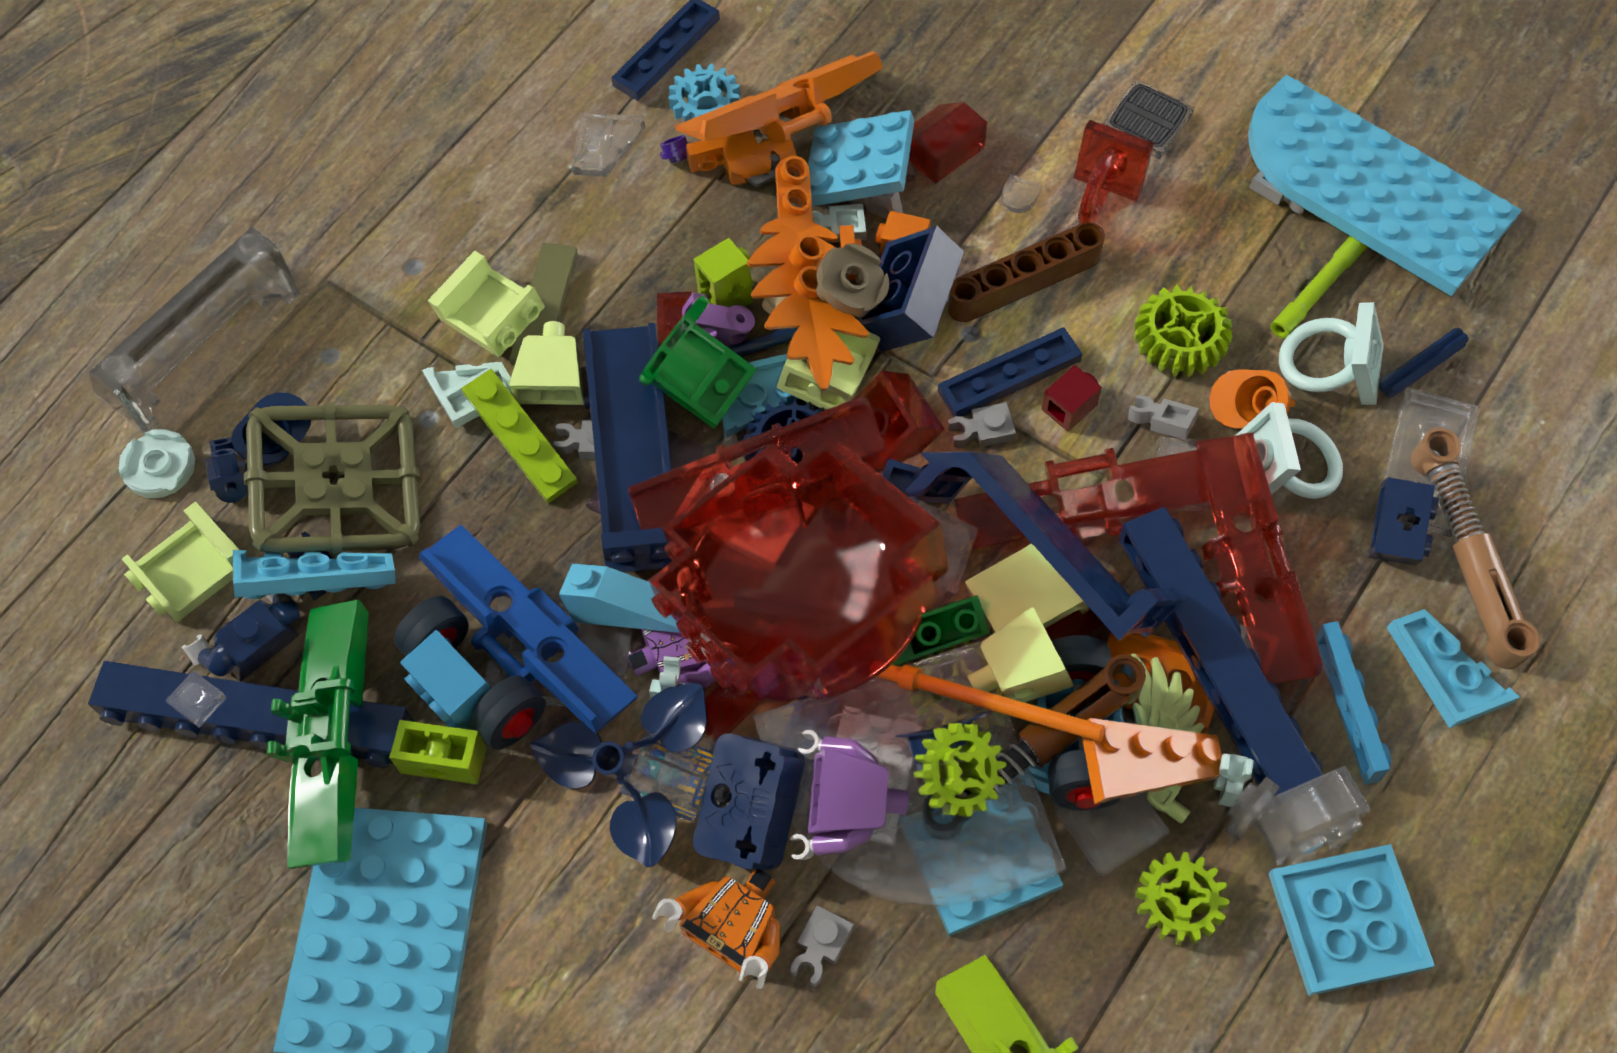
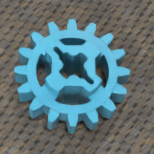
M697 64L696 71L691 72L685 68L684 77H674L675 85L669 86L670 96L668 98L670 110L674 112V118H682L683 122L740 100V85L736 84L734 75L727 76L726 68L724 67L717 72L714 71L713 64H710L707 70H702L701 65ZM684 97L687 98V104L683 100Z

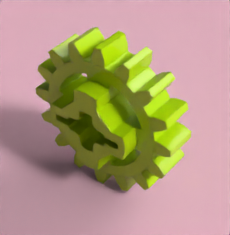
M950 723L948 730L946 728L934 729L936 740L923 739L922 741L923 746L927 749L926 755L920 754L915 756L918 762L923 763V770L914 772V777L922 778L925 781V784L918 790L919 793L923 795L932 794L929 806L931 808L943 807V814L955 816L958 812L959 816L970 817L973 810L986 811L987 806L984 799L997 800L999 796L993 790L994 785L1005 784V780L997 776L998 770L1006 767V762L996 761L995 757L1001 751V746L988 745L992 734L990 732L978 733V725L965 724L963 727L962 723ZM957 741L966 742L964 746H959L957 749L949 747V745ZM964 790L971 792L966 797L955 798L956 794H962Z
M1183 852L1179 861H1175L1171 853H1166L1163 865L1154 859L1149 865L1151 873H1142L1139 881L1146 887H1138L1135 897L1145 900V902L1139 905L1137 912L1143 915L1149 914L1150 919L1145 927L1151 929L1157 925L1161 929L1159 933L1160 940L1163 941L1168 934L1174 935L1175 944L1180 946L1185 936H1188L1193 945L1201 940V932L1210 938L1216 931L1213 924L1221 925L1225 920L1226 916L1219 910L1227 908L1229 899L1219 895L1227 888L1226 882L1215 883L1214 877L1219 871L1216 867L1208 871L1203 869L1205 858L1200 857L1194 864L1189 862L1188 852ZM1174 873L1172 882L1156 885L1160 879ZM1196 880H1198L1204 888H1202ZM1177 892L1183 893L1184 900L1189 901L1187 905L1180 904V897L1175 896ZM1159 908L1163 909V911L1169 916L1170 919L1164 916V914L1159 910ZM1203 911L1207 912L1203 919L1190 924V919L1194 913L1202 914Z

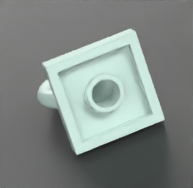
M1359 303L1356 326L1341 319L1320 318L1306 322L1294 329L1286 337L1279 351V367L1285 379L1296 388L1308 392L1336 390L1355 379L1361 405H1376L1384 344L1375 303ZM1322 332H1333L1346 338L1344 347L1345 368L1342 371L1329 377L1313 378L1300 373L1296 369L1293 356L1296 348L1303 340Z
M1271 402L1231 439L1245 502L1248 505H1260L1281 486L1301 497L1311 499L1323 498L1333 493L1342 480V459L1331 438L1310 422L1301 419H1288L1285 404ZM1292 433L1308 438L1323 453L1328 472L1326 478L1321 483H1307L1294 476L1301 468Z

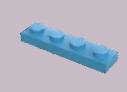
M1338 621L1323 624L1314 641L1363 783L1367 785L1380 782L1390 770L1391 755L1387 745L1381 743L1376 730L1378 727L1376 712L1372 706H1368L1363 693L1365 683L1362 673L1354 668L1351 659L1352 646L1347 634H1342Z

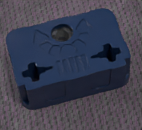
M723 734L717 739L715 744L714 756L703 794L698 824L694 832V849L702 856L729 862L745 869H777L781 865L805 765L804 756L799 750L753 737Z

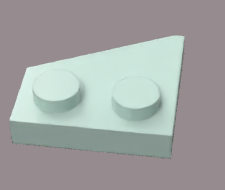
M502 362L484 363L480 366H472L470 364L456 365V370L435 372L434 367L422 370L427 382L455 428L479 417V414L463 395L461 388L492 368L512 394L509 386L511 377Z

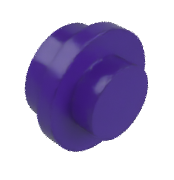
M685 135L673 137L660 144L662 149L660 153L661 159H669L670 163L686 159V144L691 142H687Z

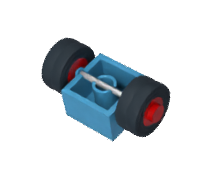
M435 596L421 602L402 619L394 635L396 647L406 656L400 663L410 673L404 680L448 727L478 731L486 744L496 750L507 748L519 741L541 718L546 706L544 697L522 676L506 678L491 688L456 651L468 632L469 622L466 616L450 599L444 596Z
M1082 635L1066 636L1053 640L1052 643L1074 686L1037 698L1038 707L1050 710L1105 669L1106 664L1111 660V651L1104 641ZM1104 694L1100 696L1098 699H1096L1094 702H1092L1090 705H1088L1086 708H1084L1082 711H1080L1078 714L1083 712L1085 709H1087L1089 706H1091L1093 703H1095L1097 700L1103 697ZM1123 707L1105 720L1124 723ZM1082 737L1044 765L1049 782L1050 798L1059 807L1069 810L1089 811L1106 808L1122 800L1119 797L1094 804Z

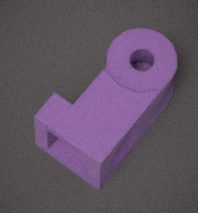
M692 293L682 309V317L699 297L704 296L707 298V295ZM708 304L695 324L725 346H732L744 341L754 327L755 319L752 312L741 305H733L728 308L727 306Z

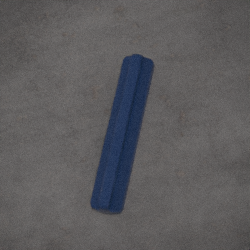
M1454 328L1382 378L1379 384L1380 391L1384 392L1386 397L1396 396L1464 348L1469 341L1468 335L1461 328Z

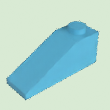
M572 563L559 592V596L574 622L680 633L691 604L689 596L607 566Z

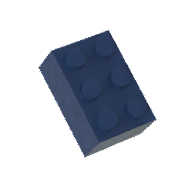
M938 226L886 243L880 259L882 262L880 267L883 270L884 276L887 273L889 277L888 293L874 310L870 311L866 316L857 319L868 332L880 337L878 348L882 351L931 339L938 330L939 320L944 306L948 302L949 292L955 276L958 274L959 265L964 253Z

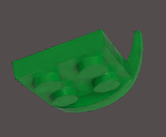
M701 296L693 303L642 371L639 382L647 388L650 384H653L714 429L757 368L695 324L709 304L708 299Z

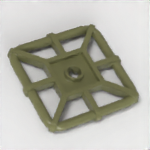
M325 402V405L254 408L248 414L249 420L246 428L247 471L244 472V484L248 487L249 531L253 540V547L260 552L265 550L275 553L332 551V555H339L342 551L412 547L419 540L420 512L417 482L420 481L421 476L420 469L416 467L414 432L409 417L410 412L403 406L335 405V402ZM388 419L364 442H336L335 420ZM325 420L326 443H299L273 421ZM398 429L401 468L399 470H371L370 454ZM262 432L294 456V472H265L263 470ZM335 472L343 478L338 479L336 485H331L329 479H323L324 475ZM372 485H402L405 524L400 523L373 501ZM295 487V504L269 528H265L264 488ZM367 514L391 534L342 536L340 515ZM330 515L331 536L279 538L302 516Z

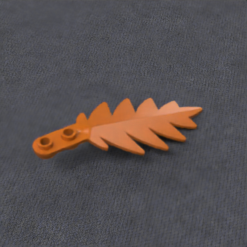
M788 156L778 163L775 170L778 219L764 224L760 229L761 234L775 236L764 242L747 261L749 267H779L766 275L752 291L751 297L754 299L787 297L775 307L764 327L767 330L798 328L789 344L787 358L789 360L807 359L815 381L820 389L824 391L828 388L831 380L833 362L852 365L855 361L847 346L835 332L860 338H867L869 332L853 315L835 309L817 295L816 288L818 282L816 274L818 265L827 252L834 248V246L826 241L835 242L838 236L829 229L813 222L809 166L799 156Z

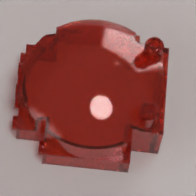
M832 436L798 464L771 443L662 527L668 542L665 545V550L673 561L648 581L655 595L651 598L654 607L663 617L667 618L671 615L677 621V628L688 640L685 648L690 656L699 664L705 661L711 667L710 672L723 688L730 686L740 696L748 692L758 700L766 698L791 702L804 695L809 696L813 700H820L844 694L866 684L888 669L901 656L914 638L922 621L921 614L937 601L934 583L949 571L941 523Z

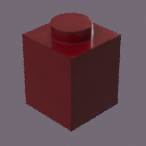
M1074 365L1045 390L1041 410L1069 432L1098 406L1102 387L1092 374L1083 372Z

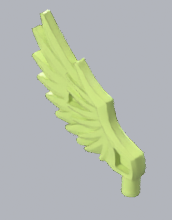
M1135 653L1131 654L1130 656L1137 658L1143 664L1146 672V679L1141 694L1138 697L1139 704L1134 703L1132 705L1135 723L1138 725L1200 733L1204 729V725L1201 722L1194 725L1200 707L1195 705L1189 710L1194 690L1188 688L1182 695L1181 673L1175 672L1173 674L1168 689L1164 669L1157 657L1151 659L1150 675ZM1176 785L1156 792L1147 791L1146 799L1157 810L1167 813L1180 824L1184 822L1191 812L1175 800L1182 786Z

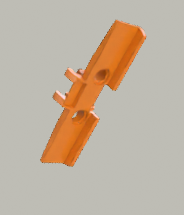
M874 51L859 57L850 55L785 81L776 88L756 96L750 95L675 125L676 131L703 141L759 129L760 133L768 135V140L785 143L796 132L815 124L823 126L832 122L831 111L823 102L843 93L881 70L882 62L878 53ZM784 111L785 117L791 120L787 122L779 120V115Z

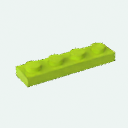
M492 368L461 388L463 395L547 504L577 484L575 475Z

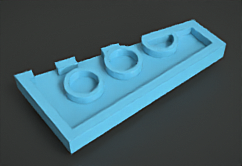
M233 550L235 598L260 599L266 595L283 593L289 596H299L307 591L318 590L335 593L353 587L379 589L388 584H396L393 557L389 553L342 552L337 556V559H329L327 555L321 554V552H305L300 558H284L282 553L265 551L264 557H247V550Z

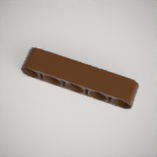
M1081 223L956 278L949 292V315L958 322H969L1094 267L1101 259L1105 240L1104 230L1095 223Z

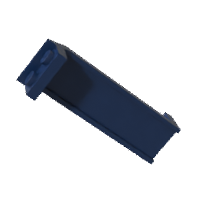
M654 322L648 323V326L599 331H590V328L583 329L605 566L621 572L682 566L681 540L676 519L663 392L653 384H650L647 388L639 382L642 371L658 350L656 324Z
M920 452L929 464L922 466L916 471L912 478L913 482L905 490L914 501L949 504L973 478L1118 640H1122L1127 634L1141 633L1145 638L1149 637L1186 600L1176 588L1146 590L1142 588L1130 596L1003 456L977 452Z

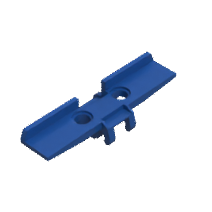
M461 524L429 549H424L418 555L423 564L483 625L473 635L471 644L477 650L483 648L511 677L522 676L530 683L537 679L595 734L638 698L613 671L575 636L578 633L579 627L539 587L528 590ZM504 596L511 599L512 605L505 611H495L490 607L491 602L497 597ZM502 633L509 638L515 635L526 646L527 650L522 653L524 667L495 639ZM557 650H563L564 656L560 661L555 663L546 662V660L556 654Z

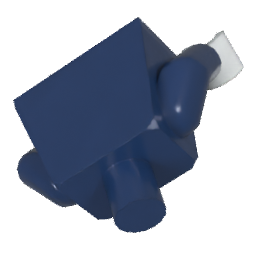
M285 593L266 595L272 604L259 600L217 631L214 635V649L210 647L202 634L196 636L197 640L188 646L183 645L182 648L194 665L201 664L216 676H225L232 671L241 682L300 636L291 625L299 618V608L293 598Z

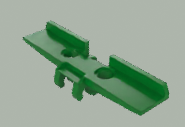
M359 600L310 609L300 671L299 692L294 693L291 697V703H286L281 699L272 700L271 713L288 719L286 745L276 741H269L267 755L284 762H292L287 868L289 869L341 863L351 860L358 759L350 755L351 744L347 742L350 704L354 707L362 706L369 618V612ZM321 758L322 772L318 776L312 777V766L316 760Z

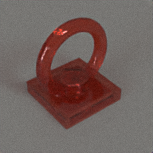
M1092 120L1088 121L1084 128L1073 177L1087 183L1078 212L1079 224L1095 222L1109 192L1137 202L1143 189L1155 143Z

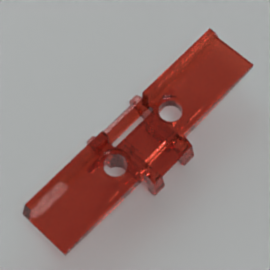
M858 397L784 427L780 423H776L771 426L772 429L728 447L724 444L716 447L717 453L630 486L628 492L641 530L679 526V529L738 507H741L748 521L753 522L762 518L760 510L784 501L788 508L800 504V500L792 488L793 486L886 449L869 399ZM775 444L776 450L736 466L732 464L733 460ZM791 449H800L803 455L802 462L795 468H788V459L792 455ZM726 475L732 480L730 491L725 495L715 494L713 490L714 481L716 478Z
M1253 432L1196 441L1197 455L1219 536L1206 542L1201 547L1204 560H1210L1215 556L1221 577L1215 584L1221 593V597L1223 598L1225 594L1235 591L1252 648L1260 659L1261 671L1268 682L1271 681L1274 684L1319 677L1323 667L1322 659L1295 571H1291L1281 539L1284 534L1282 526L1276 525L1279 522V518ZM1245 516L1250 519L1252 531H1240L1234 524V517ZM1264 541H1266L1269 550V554L1277 577L1276 579L1274 577V573L1271 567V563L1268 557ZM1255 594L1262 596L1265 600L1273 599L1274 601L1263 603L1256 598Z
M1108 448L1104 450V454L1055 464L1053 460L1045 461L1047 480L1028 483L1040 498L1051 496L1058 501L1059 511L1056 515L1081 542L1082 538L1107 533L1111 536L1121 534L1123 526L1119 522L1120 519L1145 515L1162 507L1170 510L1217 500L1206 448L1121 465L1117 464L1114 449ZM1104 469V477H1107L1106 482L1074 490L1066 489L1060 491L1058 478ZM1125 481L1132 486L1133 496L1128 502L1117 500L1115 493L1116 482ZM986 492L954 499L960 533L964 542L963 547H966V544L971 539V550L1026 539L1025 535Z

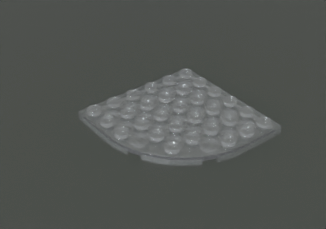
M982 641L909 665L921 668L923 674L972 687L967 675L989 664L980 647ZM873 676L753 716L760 740L788 746L797 750L798 748L808 750L815 743V740H808L802 736L805 730L814 731L822 740L826 736L856 740L877 757L878 765L888 768V788L908 791L909 803L906 814L886 813L884 827L874 830L869 841L846 853L816 855L828 869L860 890L900 904L910 903L945 907L983 900L1066 872L1064 860L1029 767L1023 770L1024 775L1019 773L1014 777L1012 784L1006 783L1000 788L1001 793L996 791L999 796L997 800H985L986 811L972 812L971 818L963 823L961 831L955 837L949 840L933 838L926 832L923 826L922 806L928 795L920 794L918 790L925 784V781L922 778L914 777V772L917 769L906 737H895V735L935 729L957 720L989 711L988 709L920 689L917 692L899 688L896 682ZM999 687L990 691V693L1002 696ZM993 711L987 716L972 721V724L978 725V733L990 732L992 734L988 745H1000L1002 749L999 753H1006L1010 744L1016 745L1019 743L1009 715ZM804 756L805 765L791 824L797 834L808 835L813 839L816 834H808L814 759H808ZM943 807L936 808L931 814L933 820L940 824H947L954 818L952 815L943 814Z

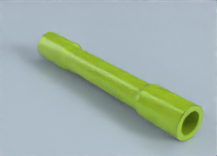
M1349 236L1334 253L1333 258L1298 297L1289 303L1270 324L1271 331L1277 337L1285 339L1302 322L1307 312L1346 268H1349L1368 246Z

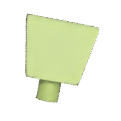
M557 321L546 322L543 327V336L528 335L523 338L509 385L513 397L519 404L584 405L579 349L576 338L564 336L565 326Z
M1034 607L1019 615L981 643L980 647L989 665L967 675L973 688L990 692L1000 687L1005 697L1021 702H1027L1074 686Z

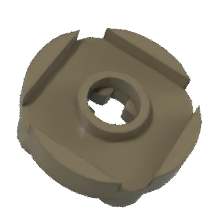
M845 244L844 247H834L829 250L819 263L816 274L818 282L816 291L820 299L828 302L835 309L859 318L866 316L870 311L874 310L886 297L889 289V277L887 273L884 276L883 270L880 267L882 262L874 252L858 244ZM851 273L854 274L856 282L860 285L851 284L846 277Z

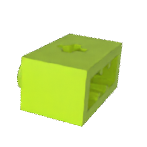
M728 238L693 259L698 293L707 295L709 304L727 306L729 308L733 305L745 307L753 302L751 293L754 281L751 277L750 267L747 265V261L750 258L747 251L743 247L737 248L731 239Z
M399 720L389 758L400 774L478 785L487 746L479 732L475 730Z

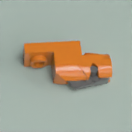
M753 130L708 141L700 140L686 144L687 162L691 173L697 171L707 172L719 165H724L731 185H741L749 182L755 187H760L776 179L775 170L782 159L788 156H797L791 138L785 143L763 139L757 144Z

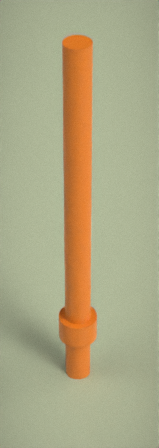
M875 660L871 667L872 676L896 682L899 688L917 692L920 689L1098 742L1102 741L1105 734L1104 725L923 674L921 668L907 664L899 667Z

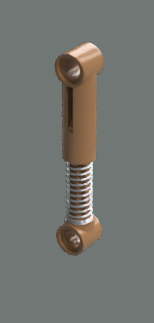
M1434 428L1426 433L1412 451L1411 463L1418 473L1429 477L1432 485H1435L1434 492L1438 493L1436 497L1440 499L1441 510L1445 511L1446 522L1450 524L1451 534L1455 536L1453 540L1457 542L1452 547L1489 639L1486 645L1487 655L1497 666L1504 669H1513L1521 665L1537 651L1540 645V636L1536 628L1524 618L1491 535L1480 531L1483 526L1478 525L1479 519H1475L1478 514L1473 513L1475 507L1470 506L1473 502L1468 500L1470 495L1465 494L1468 489L1463 488L1465 483L1460 482L1463 477L1458 476L1460 471L1457 456L1461 450L1460 440L1456 434L1448 429ZM1431 449L1437 451L1440 456L1434 454ZM1508 639L1516 643L1518 650L1510 646Z

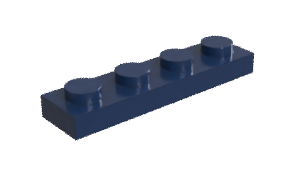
M689 0L611 77L613 87L639 101L720 20L719 10L702 0Z
M1065 327L939 383L938 393L953 417H961L971 412V409L983 407L1081 362L1082 352Z

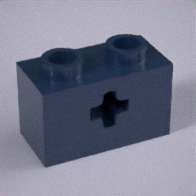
M1387 477L1381 483L1368 557L1415 566L1423 561V557L1429 556L1433 536L1427 534L1429 519H1435L1439 505V498L1433 497L1435 485ZM1404 514L1407 515V522L1413 523L1407 530H1403L1404 524L1397 521Z

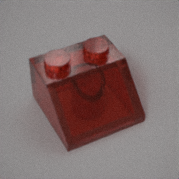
M965 102L939 104L914 122L909 161L936 184L985 148L988 122Z
M884 370L850 403L844 417H837L838 422L872 475L884 471L888 459L903 462L920 454L945 430L909 374Z

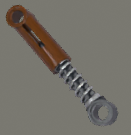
M1118 655L1106 664L1105 669L1050 710L1084 720L1089 718L1105 720L1124 705H1129L1137 700L1146 679L1145 668L1133 656ZM1118 673H1124L1132 678L1134 684L1130 687H1121L1114 682L1112 677ZM1104 694L1103 697H1101L1099 700H1097L1083 712L1078 714L1080 711H1082L1084 708H1086L1088 705H1090L1092 702H1094L1096 699H1098L1100 696ZM1032 722L1016 734L1019 741L1018 744H1010L1006 753L997 754L996 761L1006 762V767L999 769L997 776L1002 777L1005 780V784H1012V779L1019 773L1024 775L1023 770L1030 765L1033 767L1036 765L1043 767L1079 740L1081 736ZM994 785L993 790L1001 793L1000 788L1004 785ZM964 790L962 794H956L955 798L966 797L971 792ZM930 794L924 800L922 806L923 826L926 832L933 838L949 840L961 831L963 823L969 820L971 816H959L957 812L951 822L947 824L937 823L931 816L936 808L929 806L930 799L933 796Z

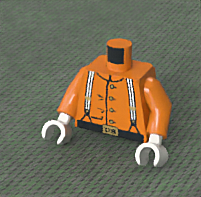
M755 869L744 886L725 876L720 882L710 881L682 894L674 900L663 899L658 903L652 916L654 920L658 916L669 918L664 927L666 932H672L678 920H682L679 926L685 937L740 973L739 981L743 982L744 977L748 978L749 975L756 976L758 978L756 983L757 989L763 988L766 974L780 954L781 925L775 919V907L764 900L775 884V880L762 870Z

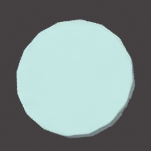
M168 429L150 430L143 433L145 436L138 440L134 438L129 442L120 455L118 469L124 483L134 494L145 498H163L176 493L187 484L194 472L195 456L192 447L179 433Z

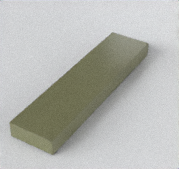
M543 242L530 286L536 289L545 308L514 342L509 358L511 365L515 366L523 338L528 335L543 336V327L546 322L560 321L578 256L577 247Z

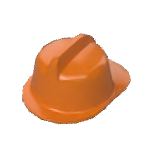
M1239 369L1228 371L1217 379L1212 386L1209 396L1210 409L1215 419L1221 424L1232 428L1243 429L1271 402L1285 404L1287 414L1290 411V407L1296 406V401L1291 398V393L1285 380L1278 373L1268 370Z

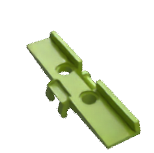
M986 955L936 982V996L972 1053H1011L1010 1047L1014 1044L1021 1045L1028 1053H1075L1079 1049L1072 1037L1065 1040L1057 1048L1049 1049L1028 1014Z

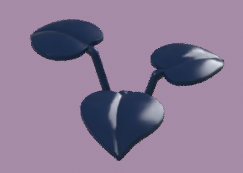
M683 683L676 685V687H669L657 693L647 702L642 711L641 724L646 731L654 734L651 738L636 742L628 741L624 746L612 741L602 743L599 733L595 734L583 722H569L530 743L540 767L552 780L561 786L571 789L586 787L595 779L596 770L601 774L617 779V782L623 785L632 795L634 801H625L614 810L610 820L611 837L615 845L624 854L639 861L646 867H653L658 864L669 851L676 833L677 818L674 806L664 794L651 792L641 798L639 791L630 783L627 776L631 773L635 764L632 752L636 749L652 746L659 740L665 749L672 752L690 750L700 742L707 727L705 690L702 685L696 683Z

